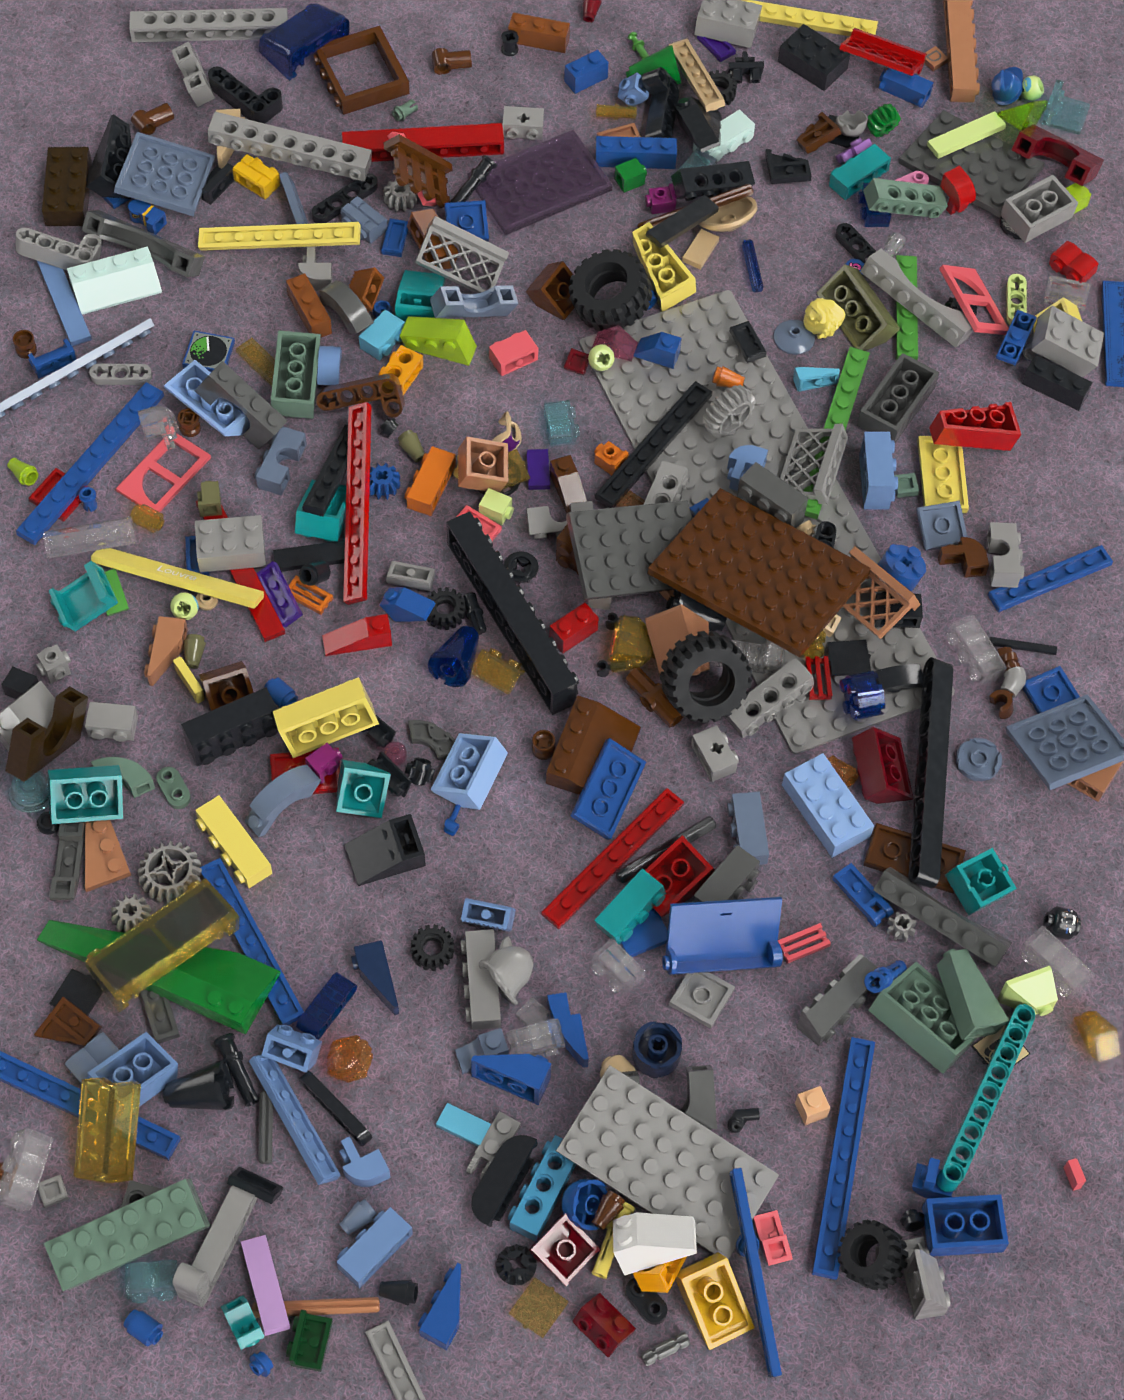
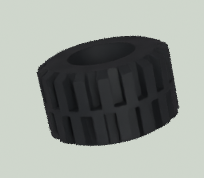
M867 1219L863 1220L862 1224L859 1222L854 1223L853 1229L848 1228L845 1231L847 1233L846 1237H841L840 1242H842V1246H838L837 1252L841 1256L837 1258L838 1263L842 1264L840 1267L842 1272L847 1274L846 1277L872 1290H878V1288L887 1289L888 1284L893 1286L897 1283L895 1279L902 1277L903 1273L901 1271L908 1264L905 1262V1258H908V1252L904 1250L907 1245L905 1241L901 1240L903 1237L895 1232V1230L876 1220L871 1222ZM879 1243L880 1251L878 1258L873 1264L867 1266L866 1257L868 1251L875 1244Z

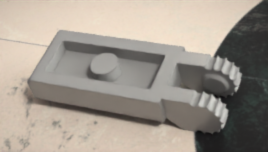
M499 1111L476 1149L466 1172L472 1174L482 1159L487 1162V1165L481 1172L480 1179H482L500 1146L506 1140L516 1135L521 1123Z

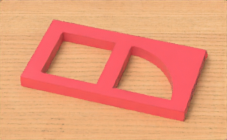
M942 265L939 270L974 332L1006 335L1009 327L976 269ZM955 278L969 285L978 295L962 293ZM970 305L985 306L995 324L979 322Z
M171 430L115 490L156 517L211 459V455ZM173 444L198 458L181 478L157 463ZM148 470L174 485L156 505L149 500L143 490V479Z

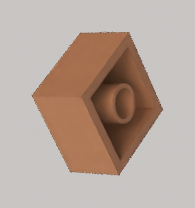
M466 437L458 448V487L487 491L490 488L501 492L508 483V443Z

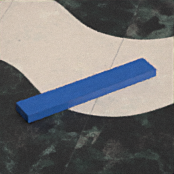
M1100 545L1025 576L1023 579H1020L1018 588L999 587L989 591L988 597L999 613L1111 566L1113 561L1104 547Z

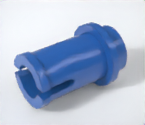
M90 487L82 488L79 492V499L83 502L84 510L88 511L89 507L90 512L97 509L95 490Z

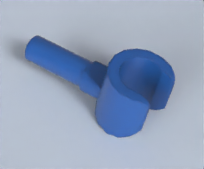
M458 804L455 805L450 818L445 820L444 832L451 836L455 835L460 826L455 822L461 808Z

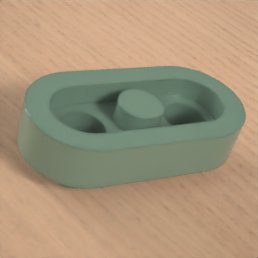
M173 767L162 768L157 773L156 779L168 804L174 809L187 807L191 801V796L179 772ZM167 775H171V776H172L170 779H165V778H164V777L167 776ZM177 793L182 794L180 797H175Z

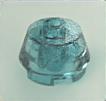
M38 771L25 782L14 776L8 793L11 804L21 812L40 813L49 807L48 775Z

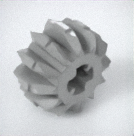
M395 178L394 182L388 181L387 186L384 187V202L388 205L389 210L395 208L396 212L399 209L406 212L407 208L412 209L414 204L417 203V194L410 190L409 183L401 187Z
M134 893L131 899L125 894L123 896L124 901L116 899L117 907L111 908L113 915L111 920L113 924H116L118 931L124 929L125 933H130L134 929V932L138 934L139 927L147 929L146 922L151 921L152 917L149 913L152 910L150 905L146 904L147 902L144 897L138 899V896Z

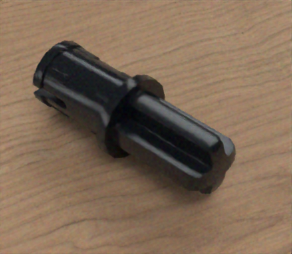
M474 592L467 593L462 597L465 600L466 617L470 619L474 633L481 635L487 630L482 616L484 612L478 604L476 594Z

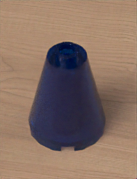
M462 626L430 656L427 665L429 672L435 679L441 678L445 680L444 684L450 687L466 685L472 674L479 642L478 632L473 627Z

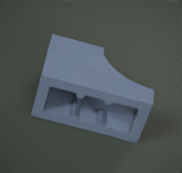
M499 1028L478 1035L471 1043L455 1049V1054L461 1072L465 1074L471 1072V1059L473 1056L509 1055V1049L502 1029Z

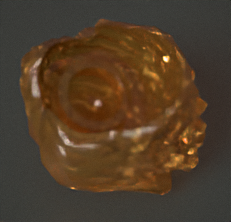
M358 1035L341 1037L334 1040L327 1055V1074L331 1078L347 1083L366 1078L373 1059L372 1048L368 1041L360 1039Z

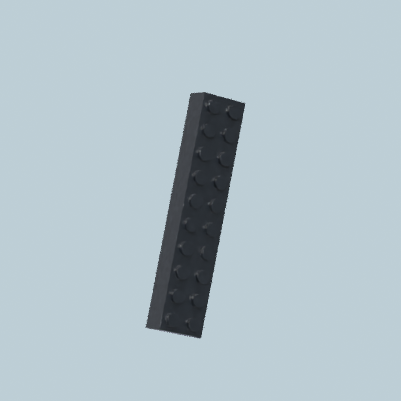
M469 511L447 521V545L551 714L554 715L573 706L578 695L577 684H579V680L576 674L568 669L565 656L558 653L553 637H548L543 621L541 619L538 620L535 616V610L531 602L527 603L525 600L523 589L513 581L514 577L511 570L503 565V558L500 552H495L490 536L483 533L480 520L477 517L474 518Z

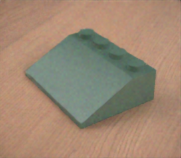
M917 962L898 976L889 987L883 989L868 1010L942 1074L977 1039L973 1038L962 1041L943 984Z

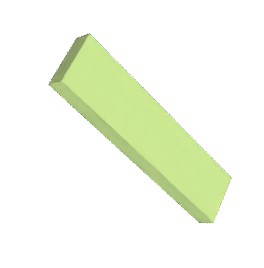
M994 111L929 140L927 146L939 159L1004 130L1006 123Z

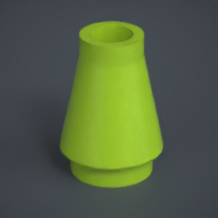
M17 458L9 460L7 467L22 485L31 486L37 481L38 472L34 466L24 463Z

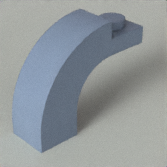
M308 765L288 770L269 783L249 805L252 810L245 819V823L258 837L264 836L278 815L286 807L297 800L311 797L321 779Z

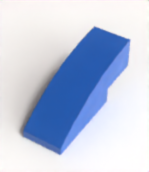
M566 992L547 995V1006L556 1033L572 1057L583 1068L588 1067L589 1057L580 1013L570 1014Z

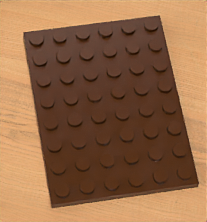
M720 488L648 567L647 574L790 653L801 657L867 578L871 568Z

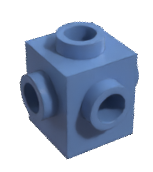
M638 72L628 78H624L619 84L618 98L629 107L641 104L649 97V92L642 83V76Z

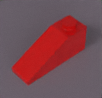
M388 614L365 617L322 635L325 656L392 646Z

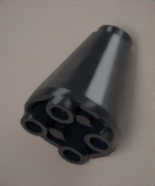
M674 589L673 595L675 596L669 597L666 604L667 609L682 604L708 621L709 631L723 630L727 617Z

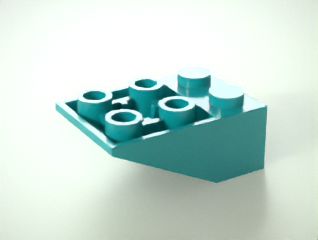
M405 270L396 298V317L406 322L408 316L435 318L430 298L441 286H444L445 277L436 273Z

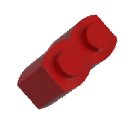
M1066 241L1052 253L1049 261L1053 271L1065 275L1070 283L1080 287L1097 272L1099 264L1091 255L1082 252L1077 245L1070 241Z

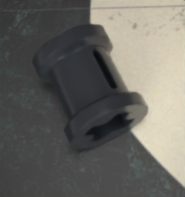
M513 30L504 31L501 35L503 42L501 52L506 56H514L519 51L517 45L519 36Z

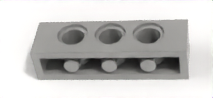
M662 460L644 505L682 501L681 493L683 489H687L690 477H687V468Z
M795 657L750 691L746 700H741L740 703L742 705L739 709H733L731 711L732 715L726 719L742 738L754 735L759 730V726L765 722L772 721L780 710L789 708L797 697L801 694L806 695L812 690L814 685L812 674ZM786 683L794 684V687L791 689H786L783 686ZM770 696L777 698L772 703L765 701ZM751 710L759 712L756 716L747 715Z

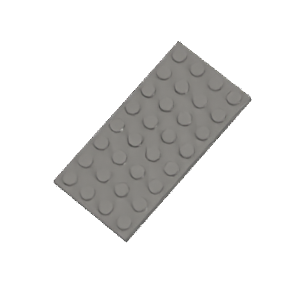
M610 1065L556 1149V1152L651 1214L694 1217L696 1243L713 1254L719 1252L727 1257V1259H729L734 1251L737 1239L741 1235L729 1176L730 1171L742 1168L752 1219L779 1176L773 1170Z

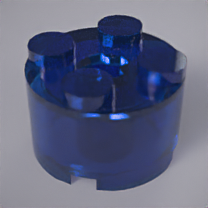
M874 670L849 675L844 679H840V689L845 697L843 710L846 715L850 714L855 721L884 714L881 709H885V694L882 684L877 685L875 678H879Z

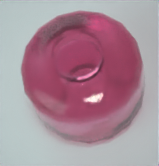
M391 742L386 745L384 754L396 766L405 763L407 751L402 743Z

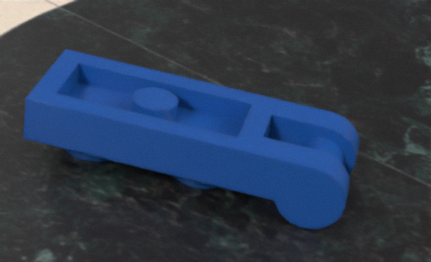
M852 863L833 876L832 880L867 917L868 922L873 927L881 924L883 918H889L894 914L892 907L880 894L873 891L874 887ZM874 905L879 908L877 912L872 909Z

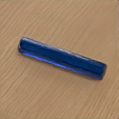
M751 239L744 240L742 248L752 291L754 293L762 292L764 286L754 243Z

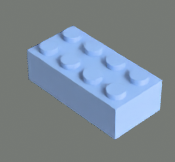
M824 753L784 773L783 788L832 858L871 837L874 828L873 823Z

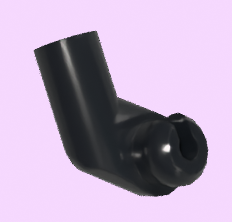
M759 1108L735 1110L728 1120V1129L731 1132L738 1133L747 1121L759 1120Z

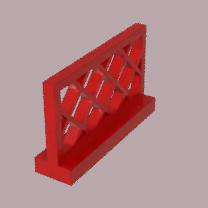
M857 28L853 29L851 36L842 42L839 48L842 51L911 76L922 72L927 54Z

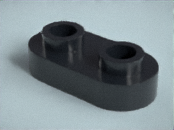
M635 1278L631 1279L627 1283L625 1290L629 1302L647 1323L652 1325L662 1323L668 1311L664 1300L657 1292L636 1293L634 1288L639 1285ZM657 1306L660 1311L655 1314L650 1311V1308Z

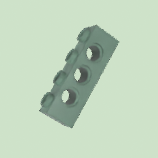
M873 178L863 190L868 208L871 211L938 218L948 207L943 189L940 186Z

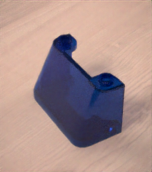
M318 3L309 4L304 10L269 33L263 34L259 40V52L290 81L297 76L296 68L299 65L301 67L305 65L304 59L330 41L349 35L350 22L343 14Z

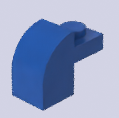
M930 1158L927 1165L917 1163L912 1185L915 1193L924 1198L952 1197L953 1192L942 1191L937 1185L936 1180L940 1171L938 1169L940 1160ZM946 1174L949 1179L955 1180L952 1175Z

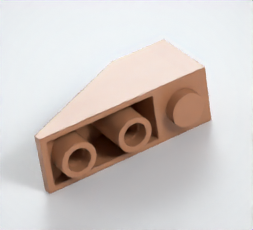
M159 616L157 625H153L152 637L154 638V643L149 645L148 656L150 663L145 665L144 671L150 686H153L173 663V660L184 650V640L188 631L186 619Z

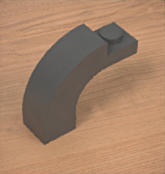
M335 280L319 290L321 294L319 299L323 306L328 305L337 312L350 334L358 333L374 323L358 296L343 282Z

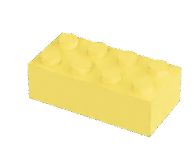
M359 677L273 711L278 731L293 758L320 748L325 743H333L379 724L371 700Z

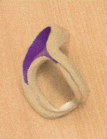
M506 411L499 419V424L505 425L507 430L497 435L492 441L508 443L509 455L520 445L522 436L518 425L511 421V416ZM511 427H512V428H515V431H516V437H515V439H514L513 436H512Z

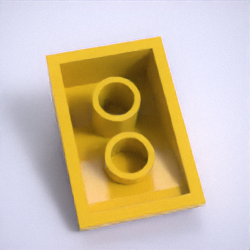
M717 1252L679 1271L675 1280L709 1350L755 1328L727 1257Z

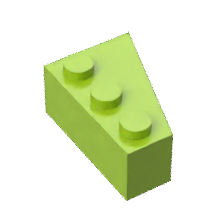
M408 316L400 334V338L406 348L467 366L470 365L477 348L465 320Z

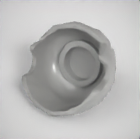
M847 110L842 115H838L835 124L840 128L842 135L858 137L865 130L868 117L860 110L855 114H850Z

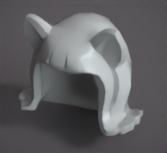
M507 936L502 940L500 949L491 955L489 961L481 960L479 962V968L487 969L500 987L502 996L513 1005H517V993L529 981L532 975L533 958L526 949L513 946L510 937Z

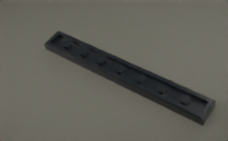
M695 381L595 494V499L608 508H614L711 398L713 391Z

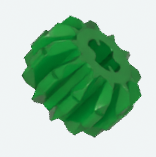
M884 104L882 107L873 110V113L868 116L867 127L875 137H883L898 126L901 118L897 109L892 104Z

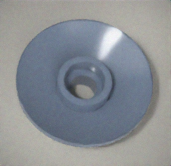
M788 320L776 327L774 342L783 352L798 355L809 351L813 347L815 334L805 329L802 321Z

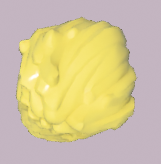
M817 298L807 306L803 323L805 329L813 334H817V339H826L833 336L834 332L841 326L845 319V311L833 300Z

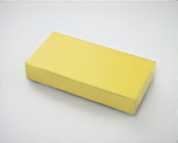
M182 657L174 659L175 671L197 704L204 701L203 689Z

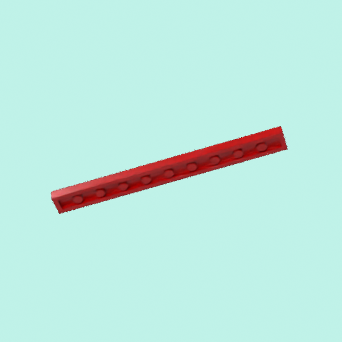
M368 402L349 407L343 594V602L347 605L367 600L372 409Z

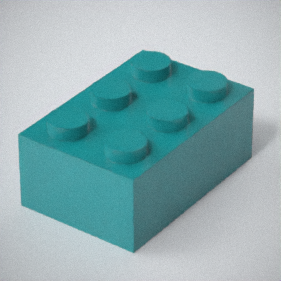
M119 765L48 770L49 813L52 824L123 819L122 774Z

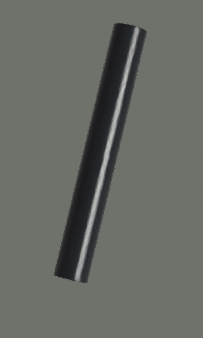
M990 637L989 639L990 646L1010 647L1011 649L1052 655L1057 653V646Z

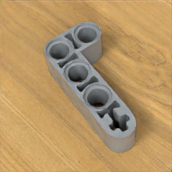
M20 228L16 231L15 249L22 256L67 270L70 267L99 260L102 241L96 234H87L83 237L80 244L77 245L30 228Z

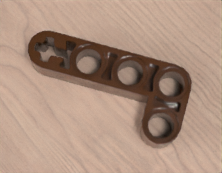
M388 373L327 386L318 394L316 404L320 409L328 411L381 399L385 414L388 417L396 418L402 413L405 400L398 377ZM384 382H391L394 388L387 389L384 386ZM370 386L373 389V393H366L363 387ZM343 391H350L353 397L346 398L343 395ZM326 395L327 398H332V399H331L330 402H328V400H327V399H323V397ZM396 402L399 405V409H392L389 403Z

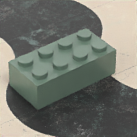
M278 330L271 406L282 416L314 419L321 334Z

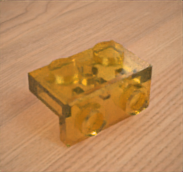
M490 648V650L482 649L470 673L504 693L510 694L519 676L525 673V670L520 668L522 664L511 658L507 661L501 657L503 653L494 648Z

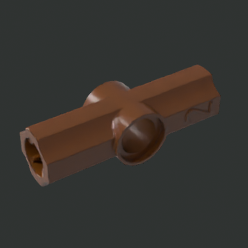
M640 667L634 668L625 678V683L639 696L642 705L649 712L654 711L669 728L676 726L684 718L666 698L661 687L662 684H655Z

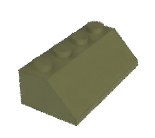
M844 264L817 292L819 298L833 300L844 309L845 319L840 327L852 345L857 349L867 351L886 343L900 330L898 324L857 268Z

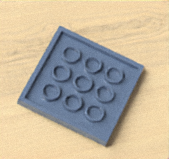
M137 132L116 182L114 193L194 217L203 193L202 188L206 185L213 167L215 155Z
M1088 694L1006 726L1008 736L1049 790L1124 761V739Z

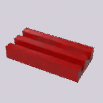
M810 656L805 657V667L811 674V665H815L818 694H814V687L808 693L809 700L832 699L828 656H823V658L815 656L810 659ZM820 664H823L826 694H823Z

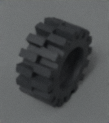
M716 70L715 74L713 71H710L709 75L715 85L726 89L720 91L725 103L730 105L731 101L733 102L736 97L737 81L735 82V77L731 78L732 74L730 73L726 75V71L719 73V70Z
M445 587V591L437 588L438 593L433 590L431 596H427L428 599L436 603L427 621L431 622L433 627L437 625V628L440 630L442 626H445V630H449V626H452L454 629L456 628V623L460 625L462 619L465 618V600L460 592L456 595L455 589L449 592V587ZM448 603L453 606L454 610L449 614H441L437 611V607L440 604Z
M435 924L433 928H430V925H425V930L422 927L418 929V934L414 933L413 940H411L413 960L417 961L419 967L422 965L424 970L431 968L432 971H436L437 967L440 970L443 969L444 964L448 966L450 959H453L454 940L453 937L451 938V933L449 931L445 932L444 927L438 929V925ZM434 940L439 942L442 946L440 953L437 955L426 954L423 947L428 941Z

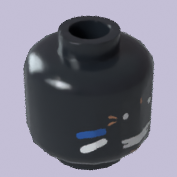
M1056 906L1045 914L1043 924L1046 926L1047 933L1050 936L1069 940L1079 933L1081 919L1076 911Z

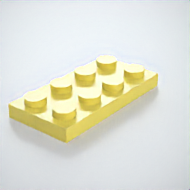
M918 436L917 443L923 505L930 506L960 500L962 513H968L969 505L962 447L938 445L933 443L932 436Z

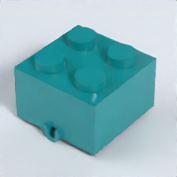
M993 848L961 863L945 874L968 916L1006 897L1017 889L1007 873L1009 871L1008 866L1001 863Z

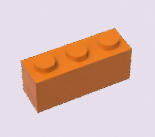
M433 446L429 453L424 454L421 462L422 467L420 470H416L413 477L414 483L412 487L407 488L404 497L407 500L408 509L432 516L456 467V454Z

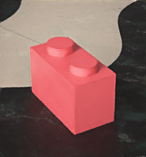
M524 330L489 346V359L499 374L504 376L537 361L538 347L528 332Z

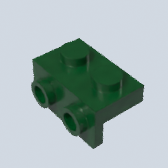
M302 1309L300 1316H295L292 1332L296 1333L294 1341H289L286 1357L289 1358L291 1366L318 1372L322 1371L333 1324L332 1318L307 1314V1311Z

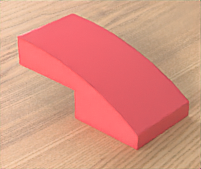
M775 1210L754 1216L752 1220L767 1265L770 1266L792 1260L787 1236L786 1234L784 1235L778 1211Z

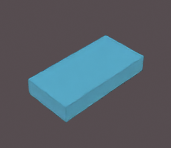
M449 1103L446 1104L436 1123V1127L477 1147L481 1144L491 1126L490 1123Z

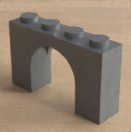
M223 361L194 390L210 406L218 398H223L239 407L250 422V427L243 436L258 449L274 437L288 421Z
M711 1065L686 1067L687 1099L680 1111L709 1130L717 1129L713 1069ZM637 1071L621 1072L640 1084Z

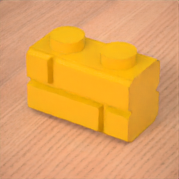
M246 154L241 159V162H238L233 167L234 181L263 199H267L280 186L279 172L274 167L269 168L264 165L257 157L253 158Z

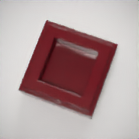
M571 348L564 369L584 376L589 365V354Z

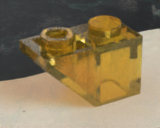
M1087 1011L1080 1016L1074 1017L1088 1053L1093 1058L1101 1062L1121 1055L1117 1029L1097 1011Z

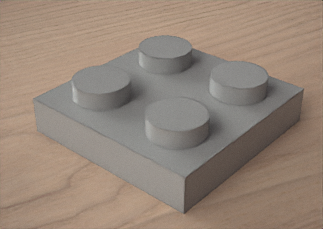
M710 972L687 973L672 997L669 1006L711 1029L734 992L735 986Z

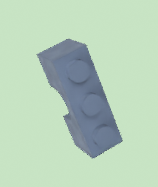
M284 426L272 438V445L269 450L265 451L261 467L256 469L254 476L259 489L281 496L290 480L289 467L279 463L286 459L299 462L307 445L305 433Z

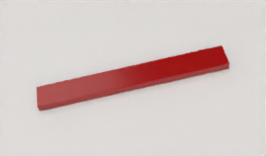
M222 507V515L205 516L202 518L203 520H211L228 517ZM254 568L229 570L235 584L264 591V598L255 609L247 607L264 642L284 635L285 629Z
M666 788L541 912V915L557 929H560L684 805V801Z

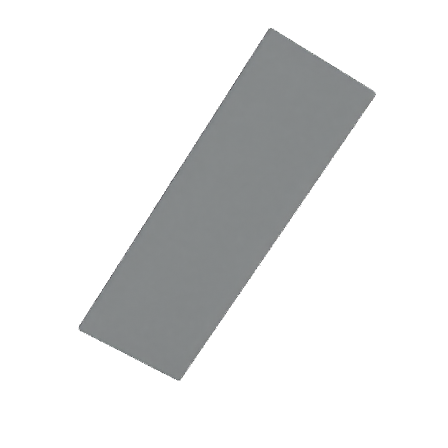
M730 290L634 321L635 324L627 325L620 331L613 329V332L603 331L580 339V346L584 353L589 354L593 347L600 344L607 345L614 352V363L608 370L596 371L593 369L634 450L695 381L713 391L711 398L646 471L653 484L662 460L686 467L687 477H690L687 489H683L681 495L682 501L688 500L689 508L706 498L710 500L720 488L737 497L738 491L729 489L730 480L727 479L729 473L727 467L730 454L740 446L753 445L767 449L768 455L764 468L780 478L796 429H808L767 354L764 358L747 363L729 332L730 327L748 320ZM659 332L681 337L680 355L674 369L634 357L640 339ZM724 366L745 377L743 386L753 393L752 395L755 397L756 403L755 409L752 410L753 413L743 423V426H740L737 431L729 433L726 437L717 438L706 430L707 428L702 421L706 409L710 407V403L715 400V397L720 396L721 392H725L729 388L719 387L712 383L716 367L722 368ZM801 436L799 442L802 444L811 437ZM813 443L810 446H808L806 450L810 452L818 445L816 443ZM803 451L797 453L794 456V459H799L800 457L805 455V453ZM808 459L801 466L804 469L813 462ZM797 467L789 472V476H793L800 470ZM804 475L795 482L799 485L807 480ZM835 479L828 504H822L818 519L805 516L804 522L810 520L813 525H816V528H814L815 534L812 535L814 538L817 526L821 522L828 521L833 523L836 527L834 549L851 557L849 552L854 547H857L878 564L881 560L878 552L837 479ZM865 579L861 584V588L871 587L872 580ZM871 592L860 594V602L871 601ZM856 594L852 595L846 604L856 603ZM871 606L860 608V616L870 615ZM841 608L837 613L841 620L834 634L829 638L821 632L804 654L798 657L727 618L725 624L736 646L747 657L752 677L757 686L795 657L805 666V657L810 656V659L815 656H819V658L829 656L827 642L866 640L868 654H871L869 659L871 674L832 676L829 662L832 699L809 700L808 693L806 695L801 694L795 699L793 705L787 709L783 708L777 713L774 719L793 754L802 753L921 708L922 688H902L899 692L880 693L873 675L876 670L906 664H920L923 673L926 661L930 657L936 658L921 629L892 627L879 639L844 608ZM820 664L823 694H826L823 664ZM811 665L814 679V694H818L815 665ZM786 683L783 687L791 689L794 687V684ZM952 686V696H953L955 690H954V688H953V686ZM770 696L765 701L772 703L777 698Z

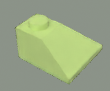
M1047 966L1006 981L998 997L999 1002L1013 1009L1020 1004L1029 1005L1033 1008L1035 1014H1040V1016L1051 1013L1058 1001L1051 967Z

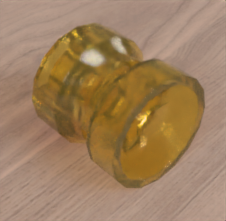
M824 631L819 634L803 655L805 657L810 656V658L819 656L821 658L824 656L825 647L823 644L826 641V633Z

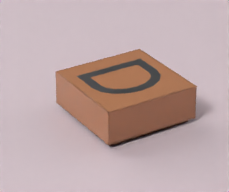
M936 46L925 52L927 57L924 64L932 71L948 63L949 58Z

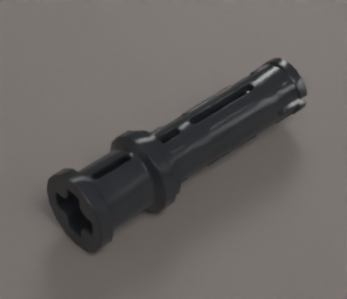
M483 155L482 161L476 168L471 170V176L449 203L466 202L480 183L486 182V177L493 169L498 167L497 164L488 156Z
M228 1033L220 1036L213 1043L220 1050L223 1057L222 1060L224 1061L223 1064L227 1063L243 1098L245 1107H249L251 1102L253 1105L258 1103L259 1097L243 1065V1053L238 1051L234 1042L235 1036L233 1033Z

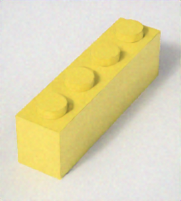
M220 796L215 797L196 809L198 819L195 822L202 832L206 830L210 835L208 837L209 842L214 849L219 848L223 853L221 858L227 866L232 865L235 869L233 873L240 884L245 883L248 888H251L272 874L271 864Z

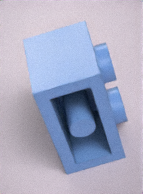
M276 1025L267 1034L262 1056L307 1073L317 1062L322 1041L316 1039L311 1034L294 1031L288 1025Z

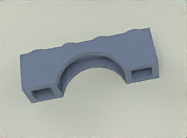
M513 285L494 286L477 294H463L460 292L459 286H441L430 298L435 318L508 316L518 305Z

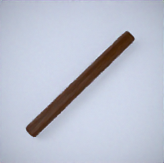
M745 184L709 197V199L718 207L753 195V188L751 184ZM686 206L637 224V227L640 228L648 222L654 227Z

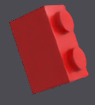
M584 602L551 624L549 627V637H553L557 648L563 654L598 631L599 617Z

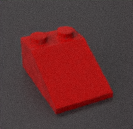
M683 835L645 870L664 886L666 892L663 902L653 908L663 918L670 913V904L684 903L692 898L715 871Z

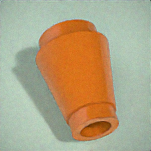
M717 366L712 383L719 387L732 388L735 385L743 386L745 377L724 366L722 368Z

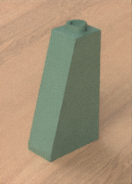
M967 949L948 950L943 954L944 958L937 964V968L960 1038L963 1041L996 1034L1009 1022L1008 1017Z

